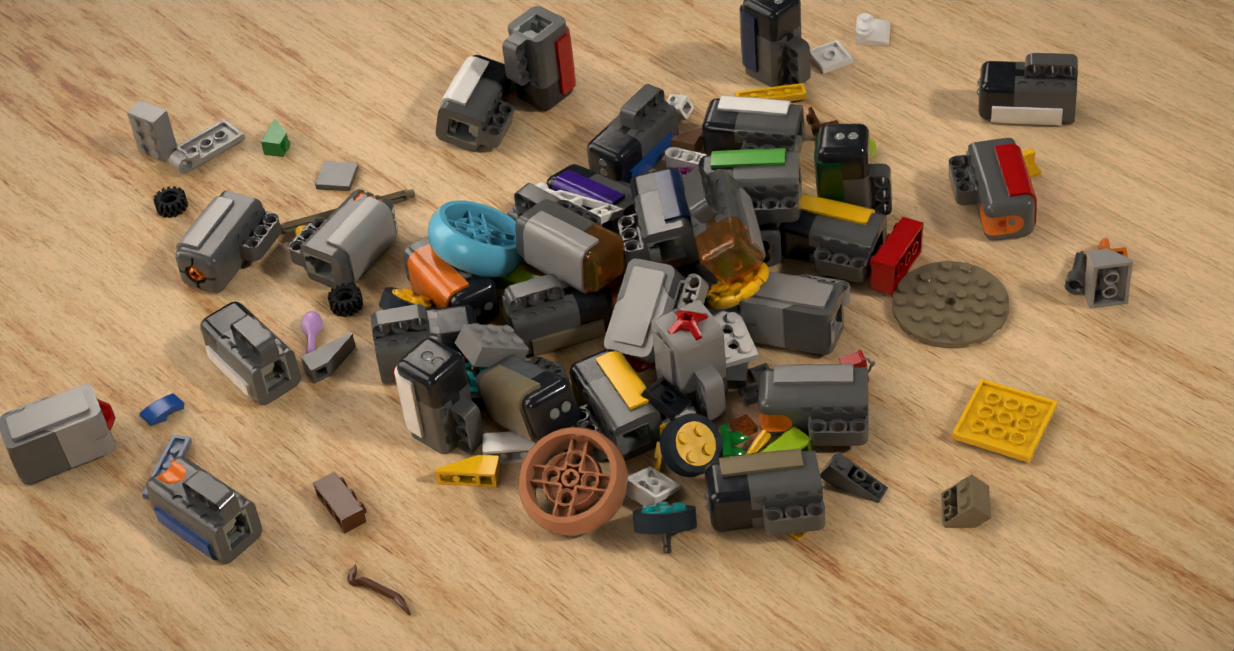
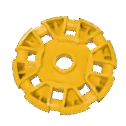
M761 261L742 274L730 278V280L717 279L718 282L713 284L707 293L709 306L714 309H728L739 305V302L744 299L748 300L760 290V286H763L769 277L767 264Z

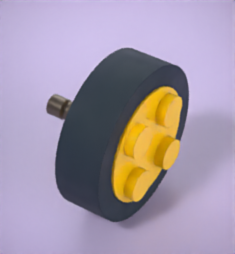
M386 287L379 302V306L383 310L415 304L424 305L426 310L438 309L429 302L430 298L414 294V291L408 288Z
M700 414L683 415L670 421L662 431L660 437L662 458L666 465L680 476L695 477L704 474L706 467L711 463L719 462V458L722 455L723 444L720 432L715 424L705 416Z

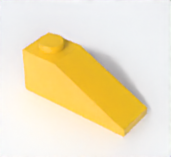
M477 455L435 468L438 485L497 488L501 472L499 456Z

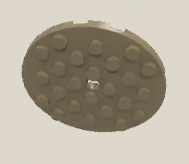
M942 261L921 266L904 276L893 293L892 309L894 318L899 322L900 328L909 336L912 334L919 338V342L940 348L969 347L971 343L978 341L982 343L993 337V333L1003 327L1009 313V297L999 279L987 270L967 262ZM950 301H952L954 305H947V303H950Z

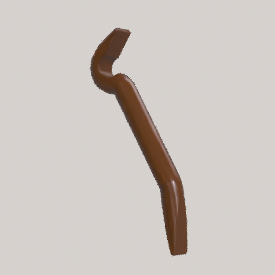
M356 564L353 566L347 576L350 585H364L394 600L408 615H411L405 600L399 593L366 577L355 579L357 566Z

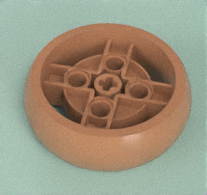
M583 427L562 428L547 434L537 441L525 456L518 479L520 499L529 517L545 530L564 536L583 535L604 526L618 512L624 501L628 486L626 463L618 447L603 434ZM568 449L567 452L561 453V454H559L558 456H556L555 458H553V457H554L555 455H557L558 453H560V452H562V451ZM593 449H597L606 455L610 463L611 474L602 473L600 465L592 457ZM581 459L579 464L574 465L576 460ZM557 475L554 481H550L553 476ZM596 481L594 486L589 487L591 482ZM536 488L544 489L547 499L554 505L552 515L546 513L539 506ZM598 497H602V498H601L593 507H591L589 510H587V511H585V512H583V513H581V514H578V511H581V510H584V509L588 508L589 506H591V505L598 499ZM572 498L569 503L565 504L566 499Z

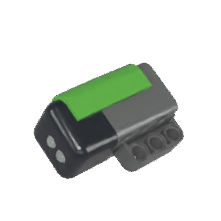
M786 148L712 151L711 155H705L700 158L698 167H701L708 174L718 169H723L745 188L746 193L751 197L758 223L795 222L799 219L802 197L799 151L786 152Z

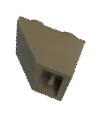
M971 474L942 492V526L945 528H976L991 519L989 485Z

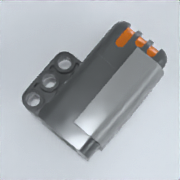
M357 189L353 191L327 219L315 218L289 244L293 263L304 267L310 279L336 289L335 285L342 286L341 283H345V285L348 283L355 284L396 240L398 226L396 225L397 220L393 203L379 195L374 196L370 192L365 193L364 190Z

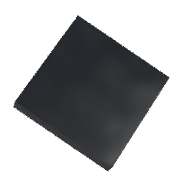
M663 376L641 394L643 398L648 399V402L670 421L678 417L693 403L691 399Z

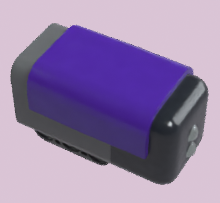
M571 164L547 179L546 184L548 188L554 191L563 190L615 205L624 209L622 217L636 214L630 184L626 182H616L578 164ZM581 205V207H583V208H585V209H587V210H592V209H594V208H590V207ZM622 217L616 218L614 221L604 222L601 225L607 229L610 248L623 249L618 221Z

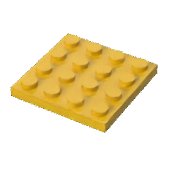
M981 378L952 432V439L1030 463L1054 415L1058 401Z

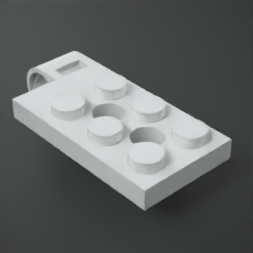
M737 306L728 309H707L722 329L732 331L729 334L724 333L726 368L758 359L759 354ZM730 344H736L738 348L731 349L728 346Z

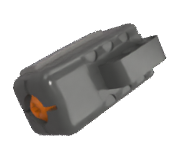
M223 191L220 196L214 197L176 245L175 258L182 281L187 285L215 293L223 291L246 260L258 261L262 259L281 234L282 230L278 215L265 211L262 202L253 197L230 191Z

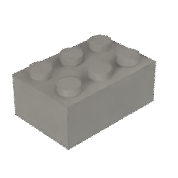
M140 100L127 112L137 149L142 154L166 162L170 155L176 151L175 147L177 146L167 110Z
M463 324L455 341L457 347L474 367H490L509 355H516L525 359L529 351L524 341L508 325Z

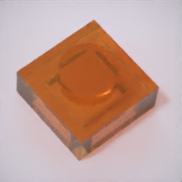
M747 414L730 422L732 431L748 436L758 432L757 425Z

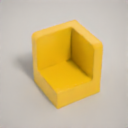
M1032 148L1022 151L1030 178L1041 175L1040 168L1035 164L1036 152Z

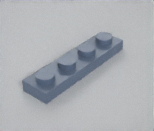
M172 434L151 477H156L165 472L172 464L174 458L178 456L185 457L192 444L191 437ZM145 486L142 497L143 499L150 500Z

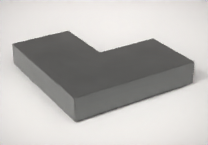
M767 363L748 369V373L754 383L738 388V393L746 406L759 401V378L764 370L770 369Z

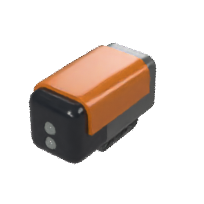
M428 237L411 244L405 249L403 257L407 279L417 295L430 298L429 302L438 309L463 304L470 305L476 312L477 324L479 325L498 315L497 287L490 277L471 274L450 265L433 251Z

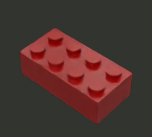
M902 217L898 223H895L891 234L887 235L884 244L879 246L877 254L873 255L870 260V266L872 267L869 276L871 290L893 295L901 279L906 276L922 252L923 222Z

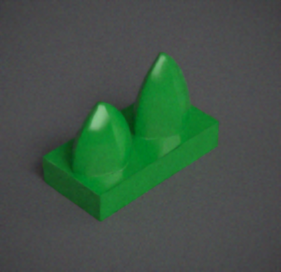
M728 424L720 425V435L723 444L722 456L745 455L747 451L735 447V445L745 442L749 439V436L740 432L729 431Z

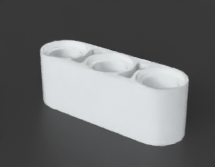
M670 147L665 151L666 168L679 167V169L688 167L689 172L698 167L700 158L706 154Z

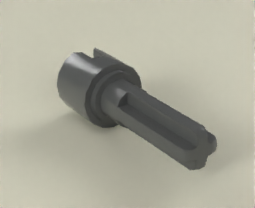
M1084 251L1076 253L1073 268L1066 276L1065 289L1072 294L1081 293L1085 285V274L1083 272L1087 255L1084 254Z

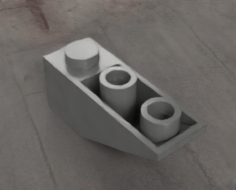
M350 332L301 357L304 371L314 383L331 376L354 350L356 345L353 333Z
M838 451L826 463L820 473L821 478L834 488L876 503L881 501L888 489L886 485Z

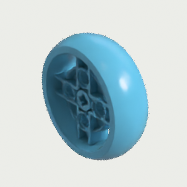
M451 201L440 206L429 221L428 240L431 248L441 259L460 270L479 276L502 277L515 271L524 260L523 257L517 254L516 221L497 209L471 201Z

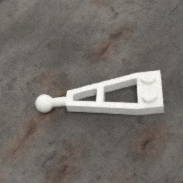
M539 182L535 185L561 200H568L580 207L583 205L594 208L588 211L600 216L601 225L604 222L614 221L616 218L623 216L624 209L615 205L563 190L554 191L549 189L544 182Z

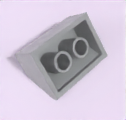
M1110 249L1088 251L1084 295L1089 309L1128 304L1133 265L1132 259Z

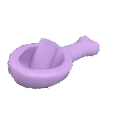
M315 311L307 312L301 322L302 331L308 337L306 354L316 350L315 338L323 327V320Z

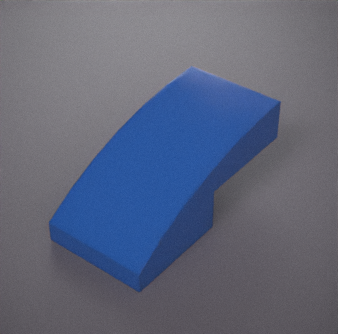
M174 393L169 394L147 406L140 412V417L150 426L167 421L168 414L184 409V402Z

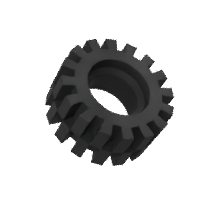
M169 186L166 190L162 188V192L158 191L157 195H154L153 201L157 213L164 218L167 215L168 218H172V215L177 217L178 213L181 215L183 214L182 211L187 210V198L184 190H181L180 187L176 188V186H173V188H170Z
M341 283L342 286L335 285L336 289L332 287L331 292H328L329 306L333 314L337 313V316L343 314V317H346V314L352 316V312L358 313V309L361 310L363 306L360 288L356 284L351 285V283L347 285Z

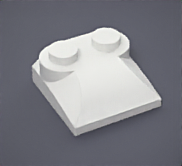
M868 13L858 15L856 19L855 45L889 46L891 22L873 19V16Z
M649 466L628 476L626 494L630 499L637 501L643 506H656L657 502H662L680 490L681 485Z

